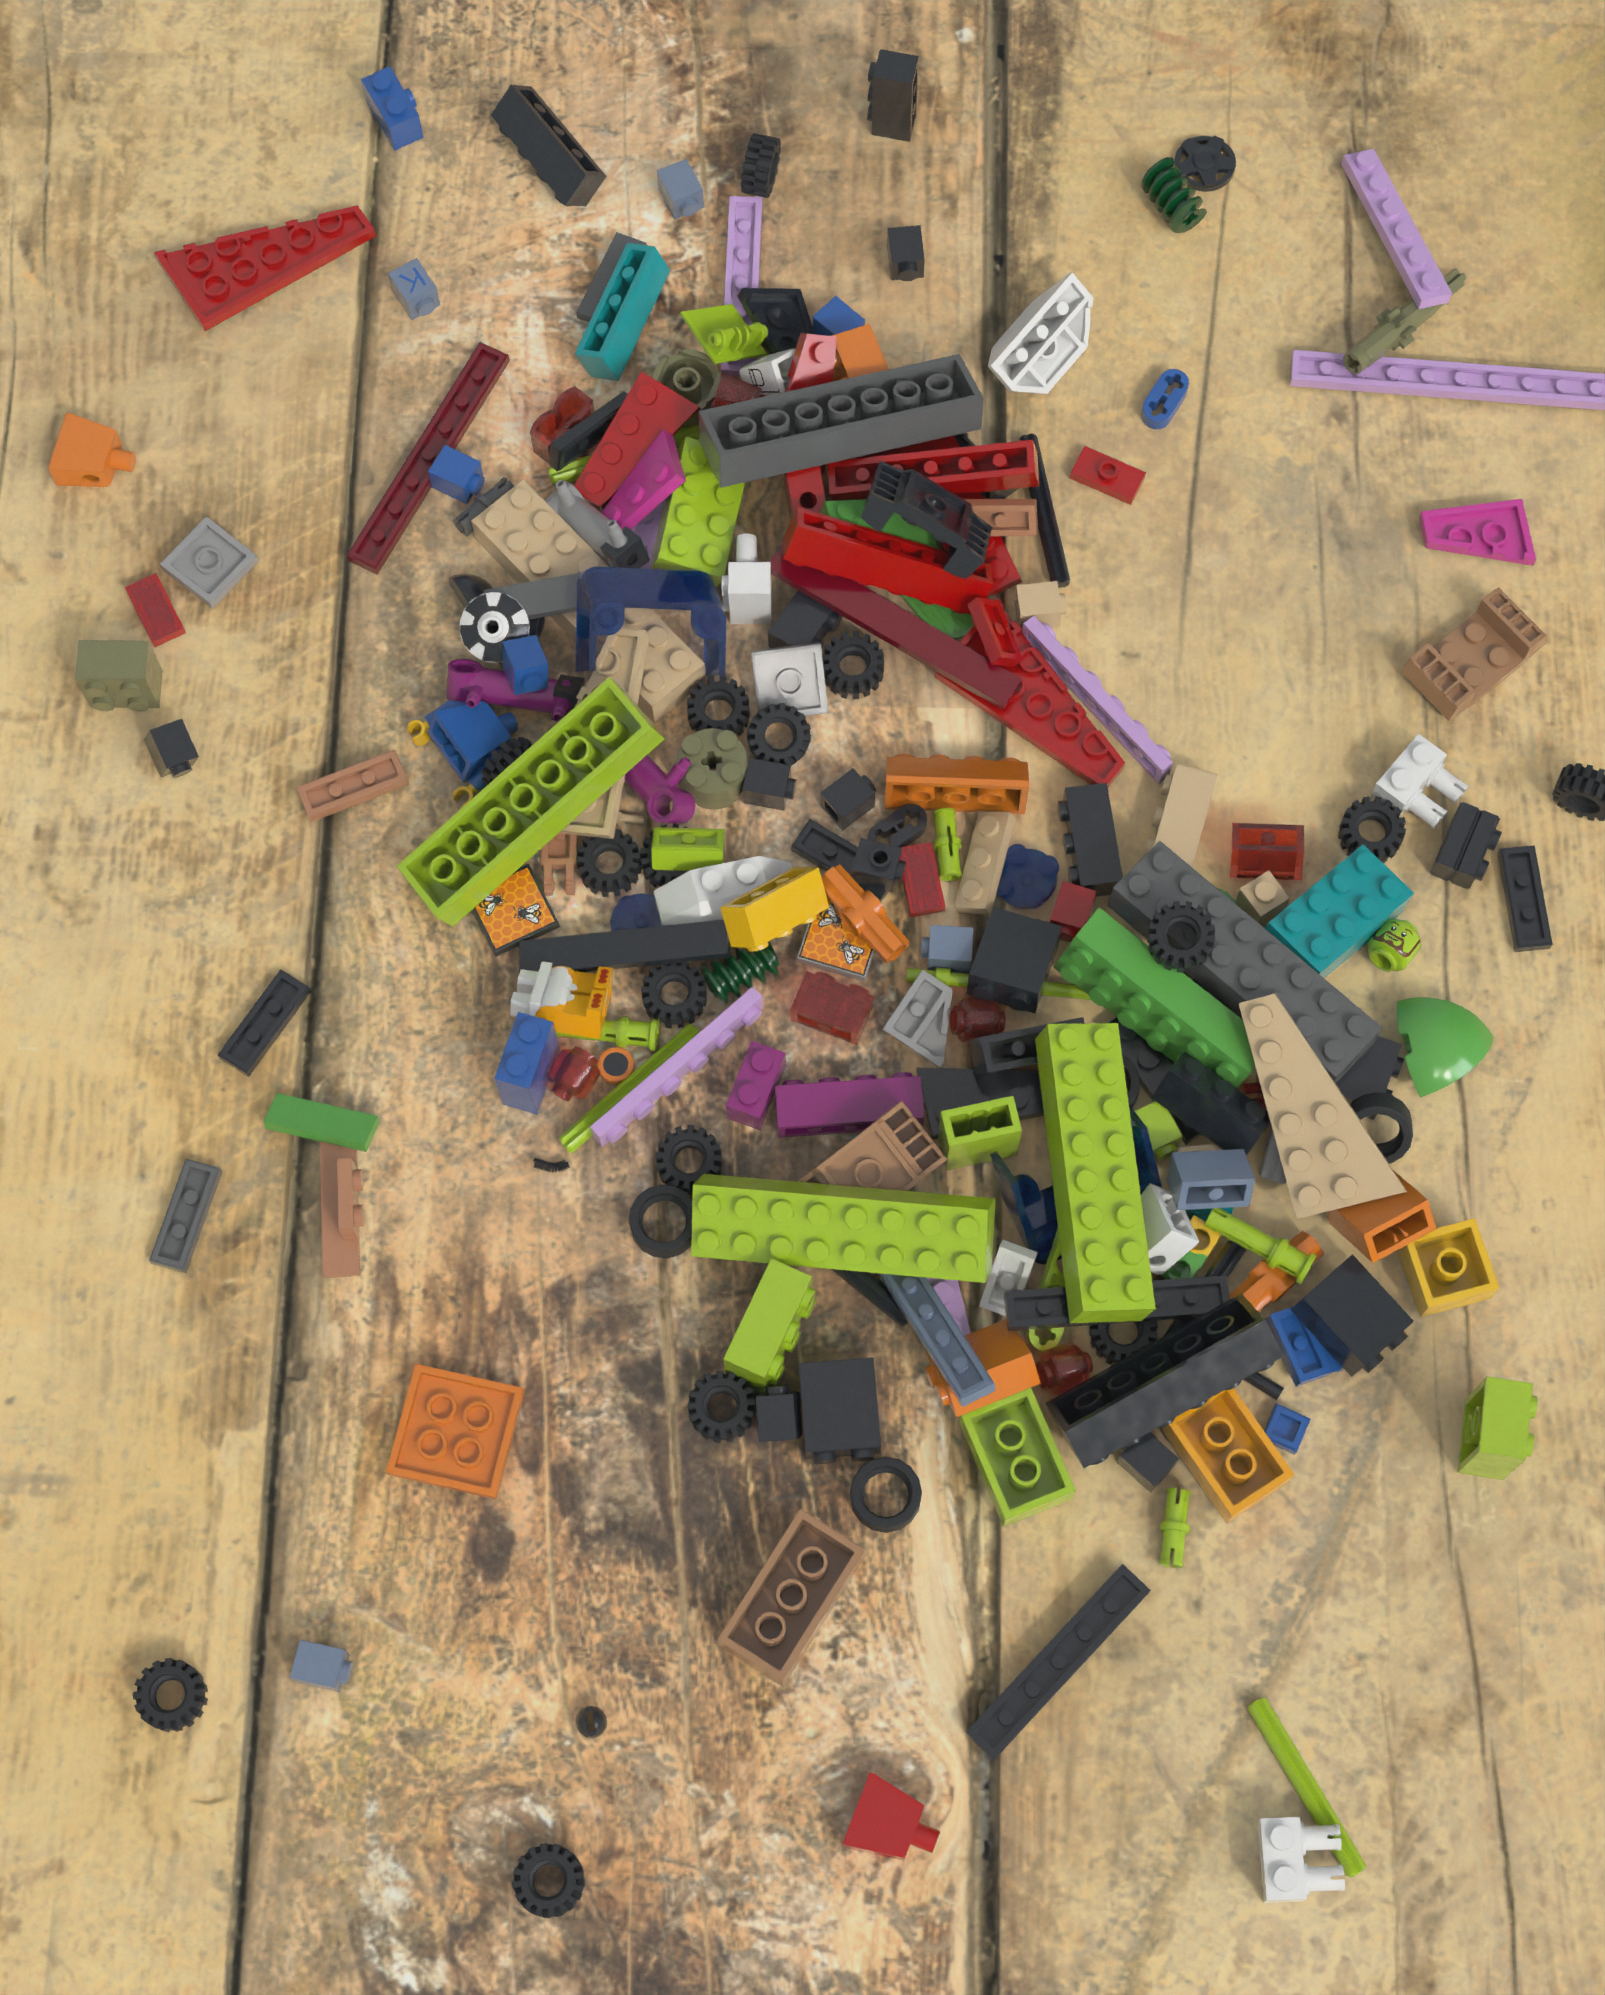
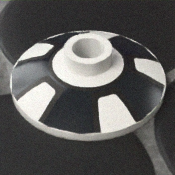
M490 592L474 598L466 606L461 616L460 635L462 641L472 655L483 661L503 662L502 642L529 636L530 625L525 609L516 599L503 593ZM491 620H495L499 625L498 631L494 634L487 631V624Z

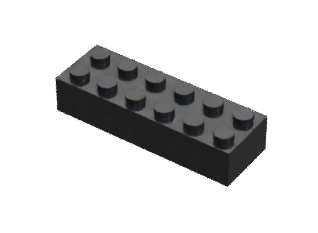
M1241 1293L1045 1404L1063 1438L1083 1468L1105 1461L1109 1454L1123 1446H1131L1137 1443L1143 1435L1155 1428L1171 1424L1175 1417L1189 1409L1203 1406L1209 1398L1221 1391L1237 1387L1243 1379L1253 1373L1269 1369L1275 1361L1284 1356L1266 1320Z

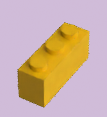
M793 867L722 905L720 909L731 947L747 948L749 952H754L766 948L768 941L774 938L791 934L793 927L815 921L817 914L828 909L829 904L819 867Z

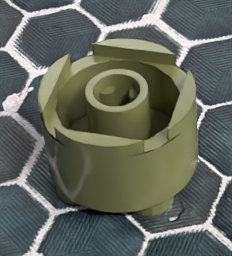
M684 349L679 350L678 354L669 358L667 355L657 364L653 373V379L701 408L699 411L721 406V377L718 369L707 354L697 350ZM699 411L693 417L691 416L681 428L699 424Z
M710 728L697 731L683 739L677 754V763L682 757H686L691 761V765L679 781L680 789L691 793L697 806L704 809L716 810L732 805L742 793L748 767L745 748L736 734L730 730Z

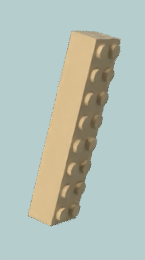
M524 479L471 520L475 539L518 584L581 572L587 573L592 609L552 615L550 617L594 662L612 628L646 630L650 634L637 706L654 724L687 698L692 688L697 689L698 682L701 680L704 683L706 682L705 663Z

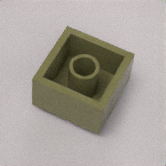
M79 640L75 680L91 708L100 711H111L114 708L147 711L149 708H160L163 670L149 641Z

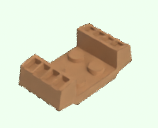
M1498 587L1481 600L1476 613L1434 646L1429 642L1414 653L1408 659L1401 673L1450 721L1466 708H1470L1520 668L1527 659L1545 645L1547 635Z
M900 1101L880 1115L874 1123L818 1166L815 1165L797 1179L796 1182L908 1191L945 1162L947 1158L903 1101Z

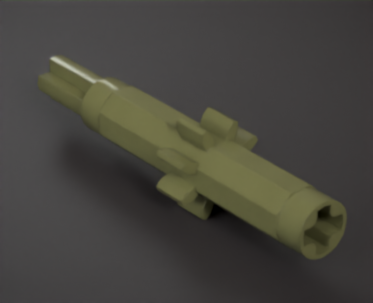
M1457 268L1452 269L1444 276L1452 295L1465 285L1464 280L1467 279L1466 275L1459 273ZM1412 298L1400 309L1395 307L1391 311L1387 308L1376 317L1379 323L1374 327V330L1344 354V366L1349 372L1359 374L1390 349L1394 351L1399 346L1404 349L1414 341L1412 334L1417 330V327L1435 314L1444 304L1418 309Z

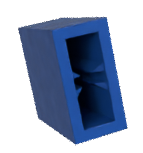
M518 1012L494 1078L503 1105L538 1114L560 1052L558 1038L552 1021Z

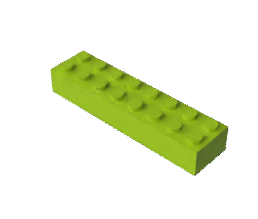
M608 677L396 867L436 918L453 927L665 738L626 691Z
M1118 1023L1047 1024L1035 1039L1069 1321L1070 1323L1142 1321L1156 1307Z
M703 1174L693 1184L691 1256L769 1263L772 1258L792 1266L985 1283L992 1272L995 1198Z

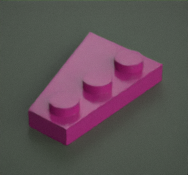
M664 429L661 431L601 512L609 520H615L621 529L627 526L631 530L686 481L672 434Z
M1522 499L1421 511L1419 520L1425 548L1531 566L1535 564L1536 556Z

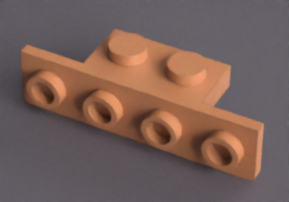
M320 1141L323 1276L325 1278L361 1276L359 1227L364 1226L363 1204H359L358 1191H363L364 1183L362 1169H358L357 1150Z

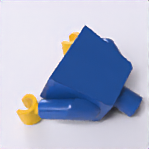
M449 700L426 715L424 722L420 720L410 721L407 731L410 735H413L421 730L418 735L412 738L416 746L427 744L431 737L461 781L464 783L469 780L470 784L467 787L460 786L453 792L455 802L462 795L469 794V799L463 804L464 806L475 797L474 794L477 791H481L486 787L481 779L484 777L481 774L482 769L488 768L484 763L486 759L493 758L490 753L494 749L497 752L501 749L499 746L501 743L509 744L510 734L518 730V723L515 716L510 712L496 716L486 702L481 701L476 707L469 708L466 702Z

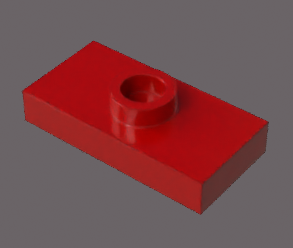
M1084 446L1070 472V479L1130 505L1146 476V472L1087 446Z

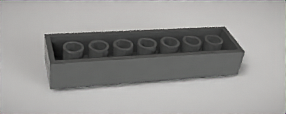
M960 354L699 411V443L720 488L980 430L982 427L984 398Z
M1161 841L1113 887L1107 906L1147 940L1150 922L1152 923L1154 914L1156 912L1160 913L1161 907L1167 904L1168 907H1171L1174 901H1180V905H1185L1186 901L1192 902V907L1197 908L1198 905L1204 908L1203 913L1205 915L1209 913L1212 918L1211 924L1215 925L1213 950L1202 966L1198 964L1195 970L1189 971V968H1184V971L1241 1019L1243 1018L1239 1003L1276 994L1335 1083L1374 1044L1381 1032L1382 1027ZM1184 924L1171 927L1167 933L1169 943L1177 949L1189 948L1196 940L1192 928Z

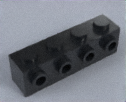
M510 85L491 114L498 123L499 130L512 140L518 148V153L531 163L536 169V175L550 186L555 192V198L565 206L586 207L607 176L532 86Z

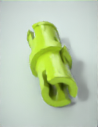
M940 808L933 813L936 840L933 841L934 851L938 852L939 879L944 882L957 881L962 877L959 850L962 844L961 839L957 837L956 811L953 808Z
M1167 1488L1165 1520L1160 1522L1163 1540L1159 1565L1169 1567L1170 1554L1174 1552L1173 1568H1183L1185 1535H1189L1190 1525L1187 1524V1514L1191 1492L1181 1489L1179 1504H1176L1177 1488Z

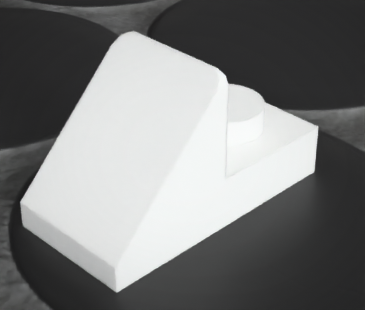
M1002 1239L979 1307L1006 1316L1003 1295L1005 1291L1026 1289L1038 1252Z

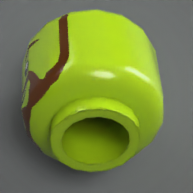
M1387 920L1367 943L1369 958L1377 968L1385 972H1399L1406 969L1421 949V939L1416 927L1407 920Z

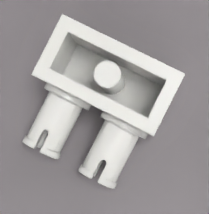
M740 534L737 536L736 562H729L728 575H722L723 611L730 612V624H772L770 562H758L757 537L753 534Z
M1418 734L1376 783L1370 801L1373 802L1375 796L1382 797L1380 802L1382 804H1386L1387 800L1393 803L1391 806L1392 810L1398 807L1402 811L1399 817L1404 812L1410 810L1429 824L1431 828L1435 829L1448 810L1443 809L1424 795V789L1431 785L1456 804L1469 785L1463 783L1444 769L1445 764L1443 762L1447 754Z
M1300 1817L1259 1819L1257 1823L1264 1903L1305 1901L1311 1891H1345V1879H1331V1877L1344 1876L1343 1865L1307 1867V1863H1304L1303 1859L1306 1851L1341 1850V1838H1327V1836H1339L1341 1834L1339 1824L1304 1826V1823L1300 1822Z

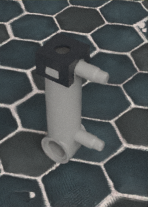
M563 480L558 481L555 485L556 490L544 499L599 556L606 560L608 566L623 581L627 580L650 561L641 537L627 526L621 529L615 520H609L586 502L581 493L571 483Z

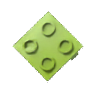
M733 304L681 311L680 313L714 364L760 357L767 354L761 346L764 338L768 336L767 327L759 322L747 326Z

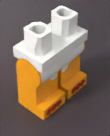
M541 962L539 972L521 969L518 976L517 992H513L511 998L510 1016L516 1017L518 1012L552 1021L555 1031L558 1033L600 1039L612 997L613 968L599 966L597 974L577 972L566 966L552 968V963Z

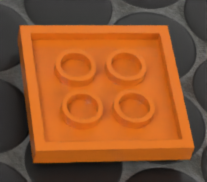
M415 1363L387 1465V1475L497 1500L525 1393L524 1388Z

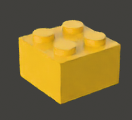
M1475 1218L1437 1228L1397 1250L1420 1318L1491 1299L1499 1290V1285Z

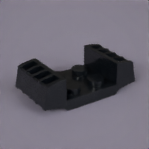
M882 461L879 462L870 485L861 518L875 530L881 532L894 512L899 514L908 524L917 525L928 531L941 543H948L949 547L943 570L964 579L968 578L985 561L992 526L974 513L971 503L913 469L900 470Z

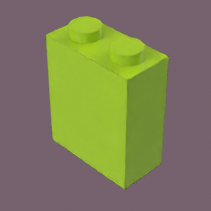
M1014 1096L941 1111L938 1139L941 1151L947 1158L944 1162L946 1171L1017 1156L1022 1128Z

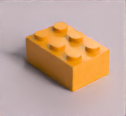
M1234 1388L1221 1391L1209 1398L1203 1406L1189 1409L1175 1417L1171 1424L1162 1428V1431L1226 1524L1288 1484L1295 1475Z

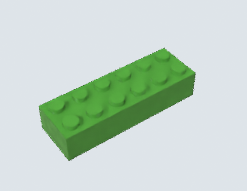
M1098 908L1074 937L1053 968L1059 971L1067 982L1075 984L1087 993L1095 1004L1103 1006L1115 1015L1123 1026L1134 1030L1144 1038L1151 1048L1162 1052L1174 1063L1185 1051L1218 1076L1230 1082L1235 1088H1238L1256 1067L1243 1019L1184 973L1177 972V968L1171 967L1169 971L1164 968V963L1158 964L1155 961V955L1150 954L1147 944L1101 908Z

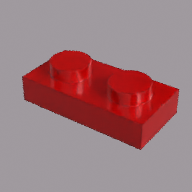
M976 597L967 604L972 615V623L978 630L984 645L985 655L991 664L1014 667L1023 661L1000 602L998 600Z

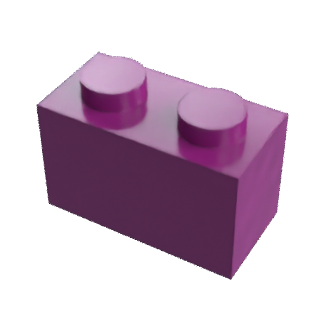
M751 1041L725 1106L727 1119L761 1131L775 1096V1086L779 1085L786 1068L785 1052Z

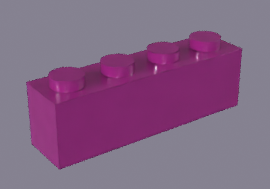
M899 1072L892 1074L891 1078L876 1079L874 1075H860L855 1077V1080L840 1081L836 1077H826L820 1079L818 1083L806 1084L802 1080H787L782 1085L775 1086L779 1138L862 1132L874 1123L880 1115L900 1101H903L922 1127L924 1125L921 1076H912V1073Z

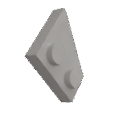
M922 970L884 1026L883 1031L938 1068H941L944 1063L953 989Z

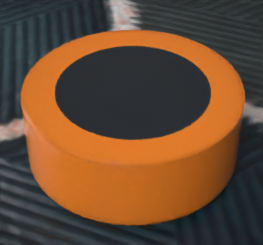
M620 1047L605 1050L598 1060V1070L601 1078L611 1085H619L635 1069L631 1054Z

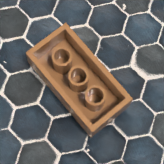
M800 1509L717 1639L718 1645L784 1687L863 1561L865 1549Z

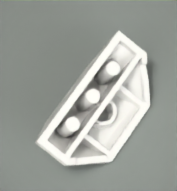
M1073 273L1066 275L1032 301L992 347L988 368L1009 392L1048 394L1088 347L1090 308L1093 305V296Z
M756 856L690 870L654 891L653 894L661 925L724 920L720 909L722 905L792 868L791 862Z

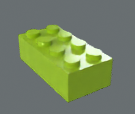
M686 436L677 450L686 481L664 501L648 574L713 594L722 581V575L725 574L745 482L720 488L699 440Z

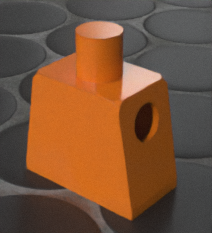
M66 413L48 470L55 484L59 486L108 487L111 485L115 470L127 472L134 470L136 454L135 452L122 450L121 440L117 431L113 428L71 413Z

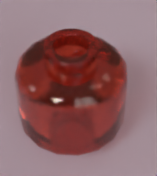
M966 997L961 999L958 1005L951 1009V1032L953 1035H957L958 1040L963 1044H969L968 1040L999 1034V1032H1003L1005 1029V1013L999 1010L997 1003L993 999L986 1001L975 997Z
M574 1046L572 1050H561L547 1072V1079L553 1084L550 1091L566 1102H569L572 1097L578 1100L585 1099L600 1077V1069L597 1067L599 1061L593 1055L577 1046Z
M1066 1343L1042 1351L1039 1361L1035 1363L1041 1383L1039 1386L1043 1390H1048L1054 1396H1059L1089 1379L1090 1373L1093 1372V1363L1090 1355L1086 1351L1083 1352L1074 1343Z

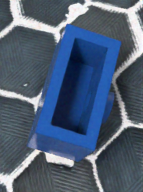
M390 66L361 79L366 103L394 151L424 138L419 114L415 109L417 106L415 98L409 88L403 89Z

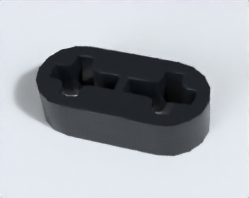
M906 804L875 824L869 830L867 839L877 842L878 835L882 838H887L894 833L889 838V845L906 847L925 833L927 814L919 805ZM906 816H909L911 819L918 818L917 827L914 828L913 825L909 824L900 829L905 824Z

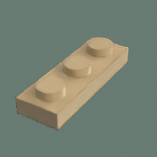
M978 812L954 908L959 913L991 914L1016 819L1010 812Z

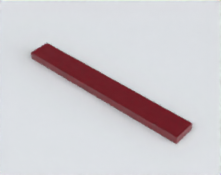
M479 342L346 555L349 562L378 575L432 488L428 474L430 467L444 445L456 449L510 362L508 354Z
M783 543L769 561L771 564V575L1001 710H1004L1021 684L1022 679L999 665H992L986 657L854 580L838 575L830 576L821 570L807 566H796L784 560Z

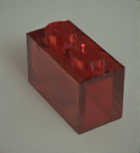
M1232 823L1230 878L1256 879L1269 870L1275 879L1302 880L1304 825Z
M806 971L790 1009L791 1021L858 1046L873 1009L874 996L870 995L867 989L859 985L850 984L848 987L836 982L833 976L827 973L816 972L814 974Z

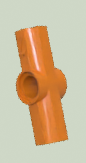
M840 864L835 867L833 866L823 874L821 878L826 897L839 911V916L849 931L856 937L861 936L886 964L897 959L909 946L910 941L886 916L887 912L879 899L868 890L865 892Z
M1303 1230L1289 1241V1245L1307 1255L1311 1253L1317 1255L1313 1264L1324 1255L1319 1243ZM1265 1259L1252 1269L1247 1275L1248 1278L1229 1294L1230 1299L1242 1293L1259 1313L1270 1302L1275 1303L1297 1283L1295 1277L1277 1267L1274 1269L1269 1268L1268 1264L1265 1263Z

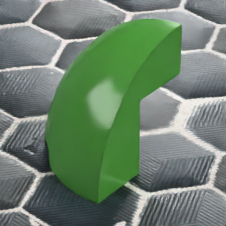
M1428 997L1408 998L1397 1001L1398 1031L1406 1043V1050L1408 1052V1055L1405 1056V1061L1420 1097L1436 1092L1466 1075L1485 1057L1493 1043L1494 1037L1487 1026L1476 1015L1462 1006L1446 1000Z

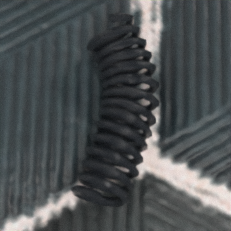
M534 1158L533 1160L535 1162L534 1168L538 1169L539 1167V1170L544 1168L546 1172L548 1169L551 1172L552 1168L553 1173L554 1167L556 1173L557 1169L560 1172V1170L565 1171L567 1167L570 1168L569 1163L564 1159L556 1163H549V1161L547 1162L539 1158Z

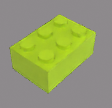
M771 1258L723 1359L726 1374H729V1371L733 1372L739 1379L741 1377L745 1379L747 1385L766 1393L765 1387L770 1386V1384L777 1385L785 1369V1365H783L784 1354L786 1350L791 1353L793 1352L801 1334L798 1331L800 1328L799 1322L802 1317L805 1319L809 1318L816 1303L814 1298L816 1290L813 1289L812 1276Z
M1486 1376L1465 1399L1458 1473L1504 1480L1520 1464H1523L1526 1456L1531 1457L1534 1447V1434L1529 1433L1530 1418H1535L1538 1405L1537 1396L1532 1395L1533 1383Z
M1032 1388L960 1416V1427L1003 1527L1073 1499L1076 1490Z

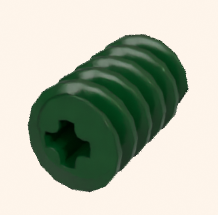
M1166 157L1147 170L1141 181V187L1145 193H1148L1151 202L1155 203L1156 209L1162 213L1164 220L1169 223L1171 230L1175 233H1184L1196 226L1204 218L1207 211L1203 208L1199 209L1203 200L1200 196L1194 197L1195 189L1191 186L1187 187L1188 179L1180 177L1181 169L1173 167L1175 161L1172 157Z
M769 941L768 946L759 951L748 953L744 948H736V959L732 955L729 958H723L724 966L719 961L712 960L710 962L711 972L704 966L700 967V972L708 989L715 998L718 997L725 1005L729 1003L727 992L731 991L736 997L740 998V986L744 985L748 989L754 987V978L763 985L767 984L765 973L768 971L776 979L779 978L778 958Z

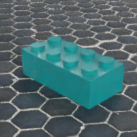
M1362 844L1268 922L1265 929L1325 979L1364 946L1387 920L1397 918L1407 906L1414 892Z

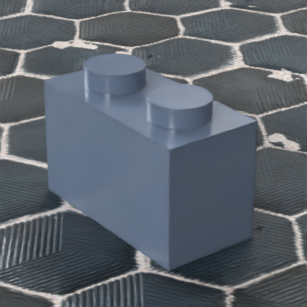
M1244 1149L1173 1152L1171 1154L1167 1183L1177 1210L1250 1206L1255 1177Z

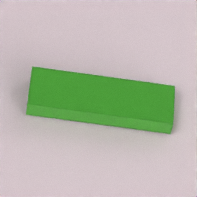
M280 1093L276 1094L263 1121L265 1129L367 1152L380 1124L377 1115Z

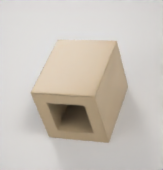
M1057 581L1016 585L1014 602L1017 623L1022 629L1023 623L1033 615L1041 623L1045 622L1051 628L1060 627L1061 615L1067 614V602L1065 593L1059 594Z
M1268 870L1239 889L1236 904L1263 927L1287 907L1290 898Z

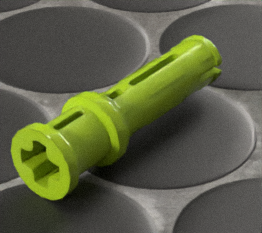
M623 1016L622 1018L619 1017L618 1021L605 1020L600 1039L556 1032L557 1037L616 1042V1046L625 1049L628 1045L649 1047L650 1051H656L659 1042L660 1021L659 1019H653L652 1022L630 1020L628 1016Z
M1213 1208L1204 1224L1205 1227L1218 1232L1227 1239L1264 1258L1269 1268L1274 1269L1277 1267L1292 1275L1300 1285L1317 1256L1313 1253L1307 1255L1289 1245L1288 1239L1279 1237L1277 1240L1221 1208Z

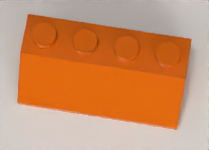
M906 753L897 754L894 757L887 756L885 809H899L906 804H916L925 811L953 808L956 812L978 813L982 811L1025 814L1029 791L1028 762H1021L1012 757L994 761L985 760L979 756H969L965 759H950L945 755L915 758L913 755Z

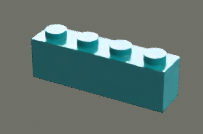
M627 243L575 351L576 357L591 377L619 381L670 272L669 267L655 246Z

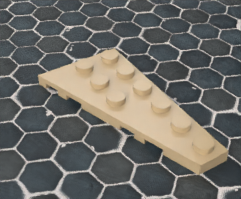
M612 628L593 665L595 669L586 687L582 686L576 697L578 699L576 706L608 677L621 686L638 705L650 634L646 630ZM625 775L559 833L614 839Z
M1271 994L1239 1003L1296 1219L1407 1192L1278 996Z

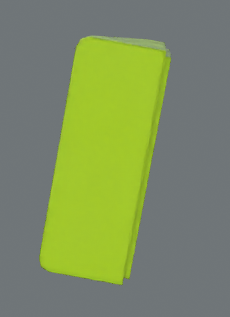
M655 827L651 849L652 868L654 870L690 871L723 864L725 829Z

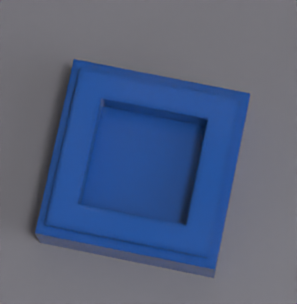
M1276 1403L1264 1432L1274 1446L1295 1455L1311 1419Z

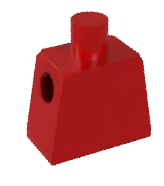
M820 466L784 473V490L790 520L796 507L820 513L826 501Z
M870 1772L842 1846L852 1850L905 1860L910 1845L933 1853L940 1830L919 1822L924 1809L922 1803Z

